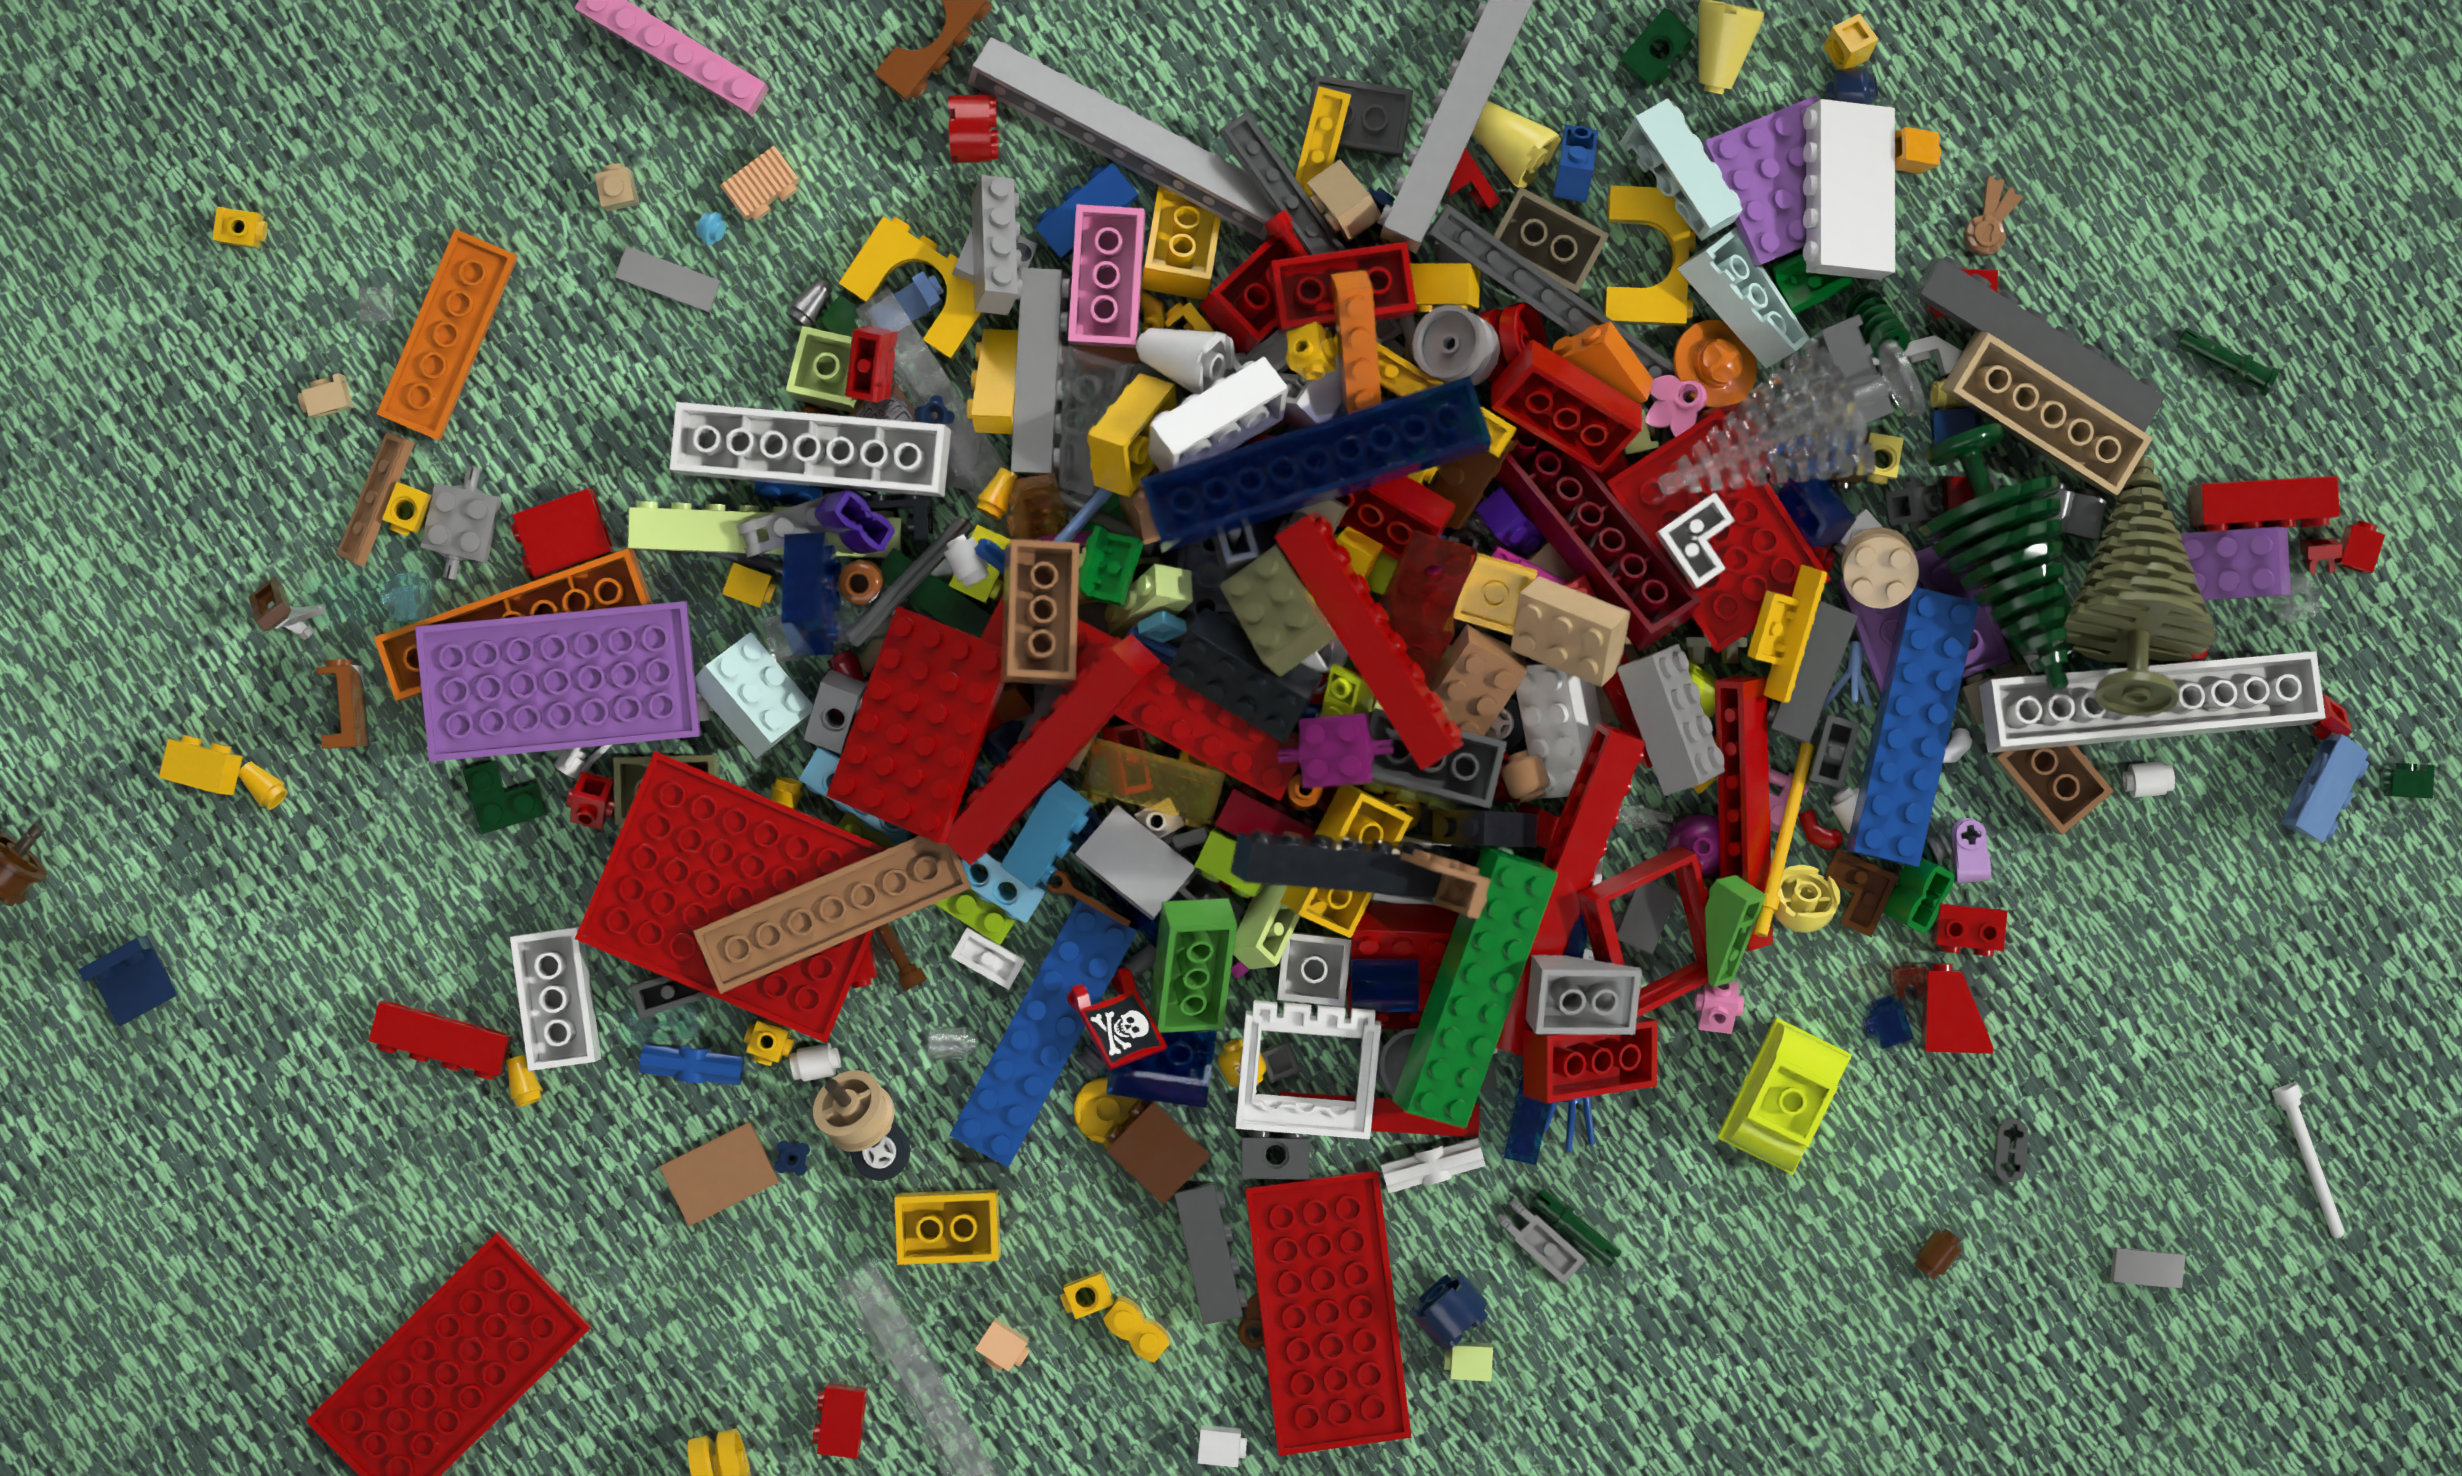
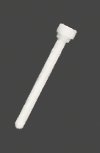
M2290 1083L2272 1090L2275 1103L2280 1105L2282 1110H2286L2330 1233L2334 1238H2341L2344 1235V1229L2299 1109L2302 1094L2298 1083Z

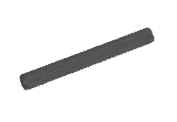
M958 517L851 625L844 634L846 639L854 646H860L896 607L946 558L944 552L949 550L947 543L961 535L967 537L972 532L971 525L964 518Z

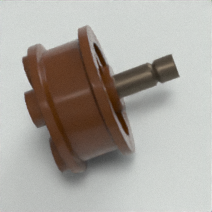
M36 822L32 824L28 832L19 841L0 831V900L10 907L15 903L23 904L29 897L28 890L34 883L42 882L47 876L46 870L39 859L28 851L37 841L36 839L45 831Z

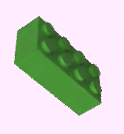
M1229 898L1162 902L1150 998L1151 1014L1160 1033L1223 1029L1237 922Z

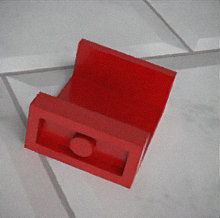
M587 488L512 514L515 523L511 524L513 536L517 543L522 542L526 553L521 556L527 574L533 573L536 579L544 578L549 573L598 556L604 557L615 553L593 489Z

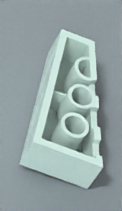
M1666 99L1635 116L1620 144L1626 151L1633 149L1640 157L1636 163L1644 173L1651 170L1656 176L1659 191L1664 196L1673 197L1676 200L1675 210L1700 240L1733 223L1743 210L1740 199L1733 190L1728 188L1722 179V173L1717 164L1711 162L1703 151V144L1699 137L1692 134L1685 124L1681 110L1678 107H1674L1669 99Z
M1737 227L1708 243L1677 268L1765 368L1796 352L1810 340L1762 265L1754 267Z

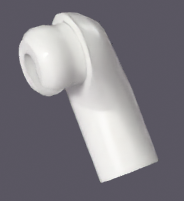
M1958 728L1952 732V739L1947 744L1943 763L1957 762L1971 748L1972 738L1967 729Z

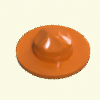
M1705 320L1696 323L1681 335L1676 344L1673 357L1675 375L1682 382L1694 380L1703 385L1707 392V401L1704 407L1713 409L1740 403L1749 395L1757 376L1756 357L1725 322ZM1694 393L1687 395L1693 401L1696 399V394Z

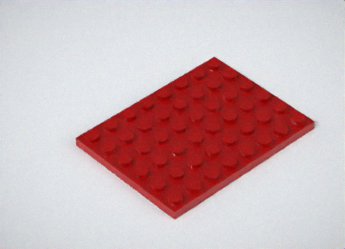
M654 751L575 936V940L827 1043L875 929L721 994L696 939L694 930L888 848Z

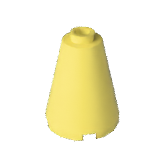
M1700 0L1698 5V82L1705 84L1704 91L1724 94L1725 88L1732 89L1762 25L1764 11L1730 5L1719 1Z
M1487 101L1472 133L1511 183L1518 188L1527 187L1539 176L1535 171L1539 169L1543 162L1546 165L1550 163L1561 142L1560 135L1556 131L1490 101Z

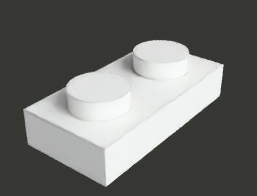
M969 927L966 928L951 955V958L1008 990L1026 961L1024 958Z

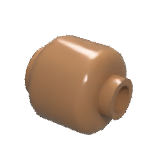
M1525 750L1507 757L1509 764L1501 769V776L1511 798L1519 799L1521 803H1525L1546 794L1545 789L1550 785V778L1539 755L1528 756Z

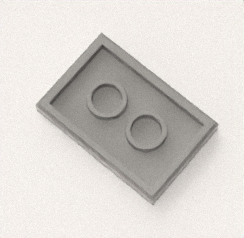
M1118 805L1074 855L1077 861L1152 921L1161 912L1162 902L1170 901L1196 870V867Z

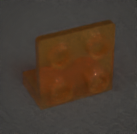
M1055 473L1015 479L1014 494L1009 495L1010 508L1013 514L1008 516L1011 536H1017L1019 540H1036L1043 536L1060 534L1069 521Z

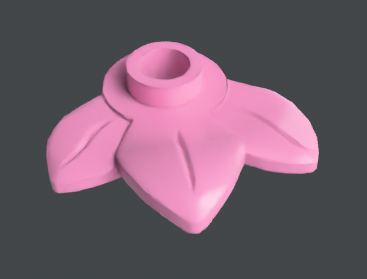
M1673 375L1655 378L1650 393L1657 401L1654 402L1648 411L1645 422L1656 428L1670 426L1673 435L1677 437L1696 424L1697 412L1705 406L1707 401L1705 388L1697 381L1687 380L1682 382ZM1691 393L1696 394V399L1693 402H1685L1687 395Z

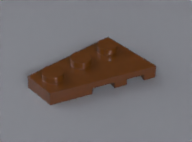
M1451 429L1453 437L1448 439L1434 489L1435 493L1456 505L1446 526L1454 529H1461L1482 498V493L1492 477H1496L1502 468V462L1508 453L1513 451L1519 441L1510 439L1500 457L1497 458Z

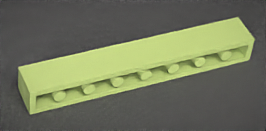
M637 501V507H629L628 548L746 554L744 548L747 545L744 536L739 535L736 526L791 507H773V513L759 512V506L739 505V511H725L726 505L705 504V510H691V503H671V509L658 508V502ZM874 511L885 517L895 531L884 551L866 554L853 552L845 546L839 534L828 531L762 554L886 559L893 547L900 551L901 518H894V511ZM766 527L756 530L760 543L770 540Z

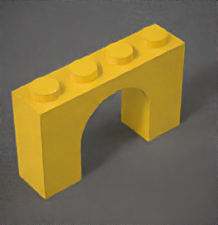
M1610 186L1608 189L1607 223L1644 224L1654 227L1667 238L1673 256L1669 274L1657 285L1647 288H1605L1603 315L1616 324L1684 326L1687 323V318L1692 319L1693 298H1687L1688 285L1691 284L1677 268L1689 259V251H1695L1696 234L1694 231H1690V226L1675 210L1676 200L1673 197L1664 196L1657 187Z
M883 216L839 284L870 305L888 276L896 268L913 262L924 263L934 267L945 280L947 298L942 311L924 336L923 341L953 361L985 313L975 311L974 283L952 274L959 258L951 253L947 258L936 251L939 246L924 235L917 239L908 233L911 228L908 224L895 216L891 221Z

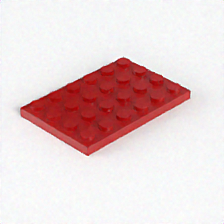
M1721 408L1605 482L1614 497L1688 585L1689 583L1655 533L1714 493L1717 494L1734 519V522L1707 539V542L1726 569L1693 590L1700 598L1701 603L1691 617L1715 654L1755 629L1766 591L1792 597L1802 565L1825 571ZM1828 574L1825 583L1831 580Z
M897 606L862 698V706L858 709L826 796L936 843L945 845L1006 683L1001 682L1002 647Z

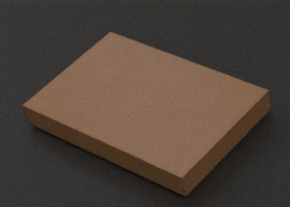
M751 1121L659 1166L688 1226L780 1182Z

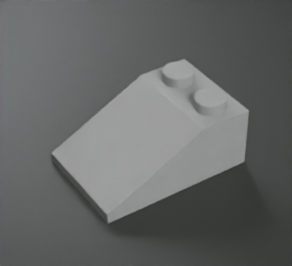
M1532 955L1525 1019L1535 1034L1635 1035L1642 970L1637 967L1571 956Z

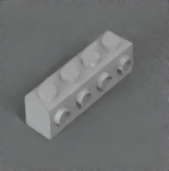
M981 175L971 196L975 311L1008 315L1015 299H1020L1022 294V279H1018L1017 270H1019L1021 264V250L1016 248V242L1020 235V222L1015 219V213L1019 207V193L1014 191V179Z

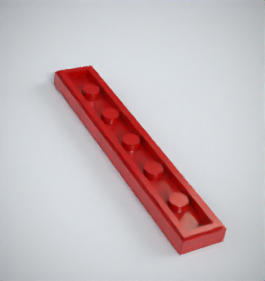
M1279 1091V1096L1356 1102V1096ZM1374 1097L1371 1131L1476 1138L1479 1136L1480 1103H1475L1467 1128H1462L1407 1113L1392 1101L1393 1098Z

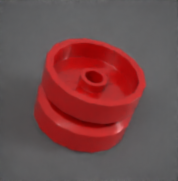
M1527 302L1512 304L1503 310L1495 308L1482 311L1477 315L1492 325L1499 339L1500 352L1498 362L1490 376L1487 377L1491 383L1499 377L1531 340L1549 349L1544 323L1538 311Z

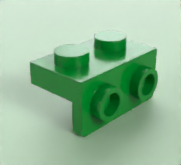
M1803 253L1795 257L1783 259L1772 269L1774 283L1793 314L1853 286L1851 277L1806 272V261L1803 258Z
M1096 525L1093 534L1088 537L1086 542V556L1083 565L1079 568L1078 591L1086 599L1124 607L1143 542L1139 538L1109 533L1102 526Z

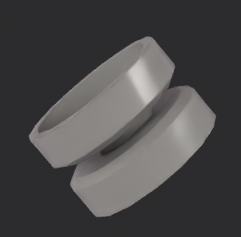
M1454 305L1434 308L1425 315L1415 329L1412 342L1414 358L1421 370L1451 387L1458 388L1478 385L1489 377L1497 365L1500 352L1498 335L1492 325L1465 308Z

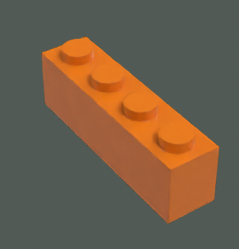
M1366 270L1332 274L1341 392L1348 417L1382 412L1371 282Z

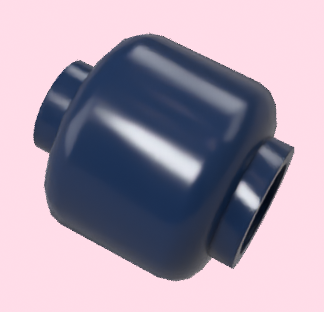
M1865 66L1837 70L1834 73L1833 82L1827 83L1828 99L1872 105L1873 100H1878L1875 73L1870 74Z

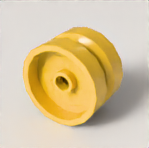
M737 1428L719 1432L715 1445L707 1435L688 1440V1460L691 1476H751L744 1443Z

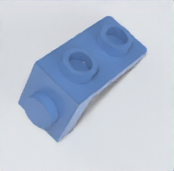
M924 271L912 277L914 282L872 307L870 313L878 326L898 332L944 304L939 296L944 291L935 276L932 275L928 278Z

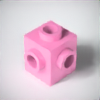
M1733 981L1716 987L1706 983L1703 985L1702 991L1696 990L1694 1010L1698 1011V1030L1732 1034L1735 1017L1742 1016L1744 996H1739L1738 982Z

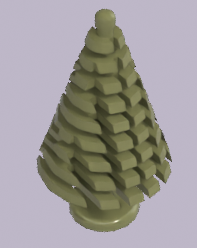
M2142 456L2133 470L2134 474L2130 475L2123 487L2124 492L2118 497L2116 502L2117 508L2114 509L2109 518V525L2103 532L2100 545H2098L2095 551L2093 561L2090 563L2078 596H2076L2070 610L2071 613H2069L2063 628H2067V639L2065 641L2066 643L2075 644L2073 647L2075 651L2105 663L2127 666V671L2109 674L2098 682L2095 689V699L2098 705L2108 711L2131 716L2155 715L2175 707L2179 700V689L2176 683L2165 675L2148 671V666L2161 665L2160 661L2176 664L2192 659L2191 654L2200 655L2209 649L2208 645L2212 646L2215 640L2214 633H2216L2213 623L2207 614L2209 612L2202 599V592L2199 584L2196 582L2192 565L2189 563L2187 551L2182 544V537L2175 528V519L2172 511H2167L2169 507L2162 493L2161 481L2158 476L2153 474L2154 461L2147 456Z

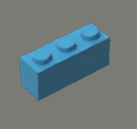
M1057 781L1043 794L1000 867L1031 890L1041 882L1047 884L1055 875L1053 872L1058 870L1055 866L1058 858L1063 859L1072 848L1073 842L1070 841L1074 833L1078 834L1088 822L1089 818L1085 814L1092 804L1062 781Z

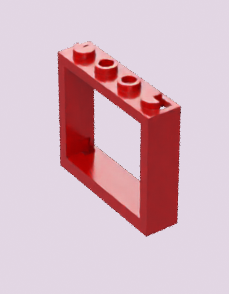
M1678 845L1578 893L1595 961L1625 965L1609 901L1673 870L1675 871L1697 961L1640 988L1637 1017L1708 983L1705 907L1709 899V892L1703 883L1701 875L1702 864L1698 862L1696 852Z

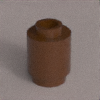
M1946 1228L1942 1233L1935 1230L1916 1254L1918 1258L1914 1264L1926 1275L1936 1280L1940 1274L1944 1275L1963 1251L1958 1246L1961 1240Z

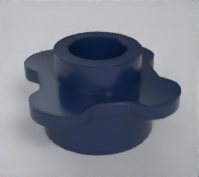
M939 395L931 396L927 404L923 407H917L914 411L915 418L923 423L945 425L952 424L955 419L954 413L947 410L943 404V398ZM933 412H936L938 414V417L936 419H933L931 417V414Z
M787 1140L780 1141L777 1145L779 1156L778 1161L774 1164L775 1170L779 1173H784L785 1171L795 1172L798 1176L805 1174L808 1169L805 1162L806 1155L810 1153L809 1146L804 1142L798 1145L790 1144ZM790 1155L795 1156L794 1161L789 1160Z

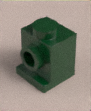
M2396 763V769H2382L2379 782L2380 788L2385 789L2384 796L2433 799L2435 765L2420 764L2419 771H2417V764Z

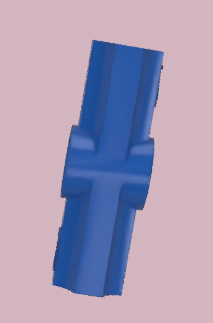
M643 1044L639 1073L675 1077V1080L690 1083H705V1081L719 1084L741 1085L744 1056L709 1052V1049L706 1048L691 1049L692 1046H679V1048L665 1045Z

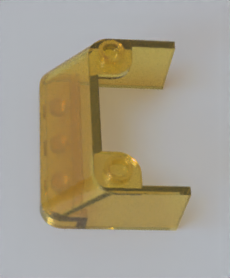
M1094 737L1081 790L1088 791L1086 796L1088 799L1106 803L1107 797L1186 818L1184 825L1200 829L1204 828L1205 824H1213L1226 773Z

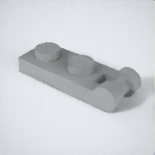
M823 497L737 525L739 535L744 536L747 545L744 548L747 558L828 532L814 515ZM766 527L770 540L760 543L756 530Z

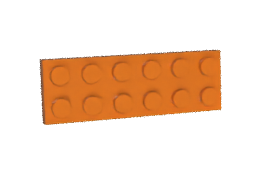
M454 229L376 413L377 415L441 441L519 257L518 255Z

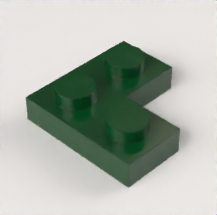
M496 760L462 770L482 834L548 815L538 783L508 792L505 791Z

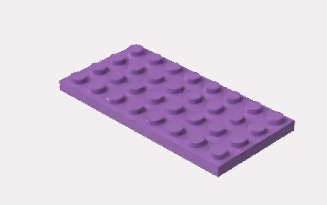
M687 601L415 627L429 762L701 736Z

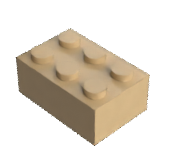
M1538 576L1520 593L1511 651L1602 687L1617 672V667L1621 664L1630 612Z

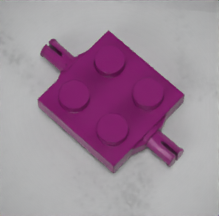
M1365 713L1299 719L1300 741L1298 748L1279 749L1278 755L1284 757H1278L1281 764L1299 762L1302 768L1303 788L1306 789L1373 783L1372 763L1374 755L1393 754V747L1384 746H1394L1393 739L1373 741L1369 731V715Z

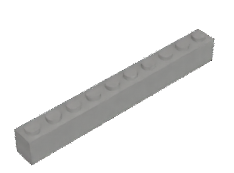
M1489 0L1487 4L1482 1L1480 2L1473 18L1474 21L1478 22L1473 33L1467 30L1459 48L1465 51L1461 61L1453 60L1446 75V78L1450 79L1451 82L1447 90L1440 88L1432 105L1438 110L1433 119L1426 118L1419 133V136L1423 137L1424 140L1420 148L1413 146L1405 165L1411 168L1406 177L1399 176L1391 193L1397 196L1392 207L1386 204L1378 223L1383 225L1379 237L1392 243L1407 242L1408 250L1417 253L1534 0Z
M990 37L972 66L968 80L970 86L989 94L991 97H996L997 100L1265 241L1269 233L1263 224L1275 216L1276 213L1244 168L1236 167L1221 159L1216 153L1200 148L1191 143L1189 139L1164 129L1157 122L1147 120L1132 112L1127 106L1111 101L1102 96L1100 92L1075 82L1068 75L1058 73L1043 65L1038 59L1028 57L1013 49L1009 44Z

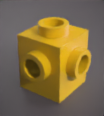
M1316 321L1286 331L1289 350L1286 352V360L1292 371H1295L1306 380H1317L1323 378L1326 373L1337 370L1335 357L1338 356V349L1329 330Z
M760 1018L756 1021L755 1025L750 1023L744 1037V1043L748 1044L746 1052L753 1054L752 1060L768 1066H771L773 1061L778 1063L783 1059V1056L789 1057L795 1041V1038L790 1037L793 1029L769 1019ZM765 1035L771 1036L773 1039V1045L770 1048L762 1045L761 1040Z

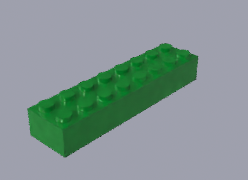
M1483 846L1476 868H1479L1478 875L1490 879L1486 893V904L1481 910L1479 919L1460 913L1458 915L1392 1099L1393 1102L1407 1113L1462 1128H1467L1558 876L1557 872L1542 863Z

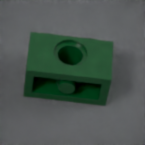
M1664 8L1620 57L1618 64L1646 89L1653 83L1659 87L1672 72L1667 68L1675 58L1681 62L1694 46L1690 41L1695 34ZM1655 43L1664 45L1667 49V56L1663 59L1654 58L1650 53V46Z

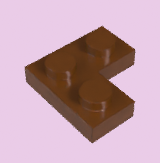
M1836 848L1823 875L1824 880L1828 881V876H1830L1837 886L1853 892L1839 923L1872 937L1899 876Z

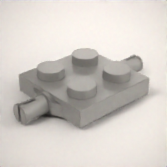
M467 466L463 485L448 486L439 483L434 484L420 548L436 551L442 556L447 557L442 575L444 578L456 580L460 561L475 560L488 563L502 498L485 494L481 490L476 489L481 471L479 468Z

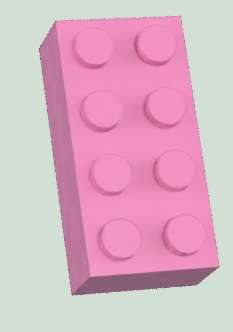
M1076 204L1068 332L1069 344L1136 348L1139 327L1145 209Z

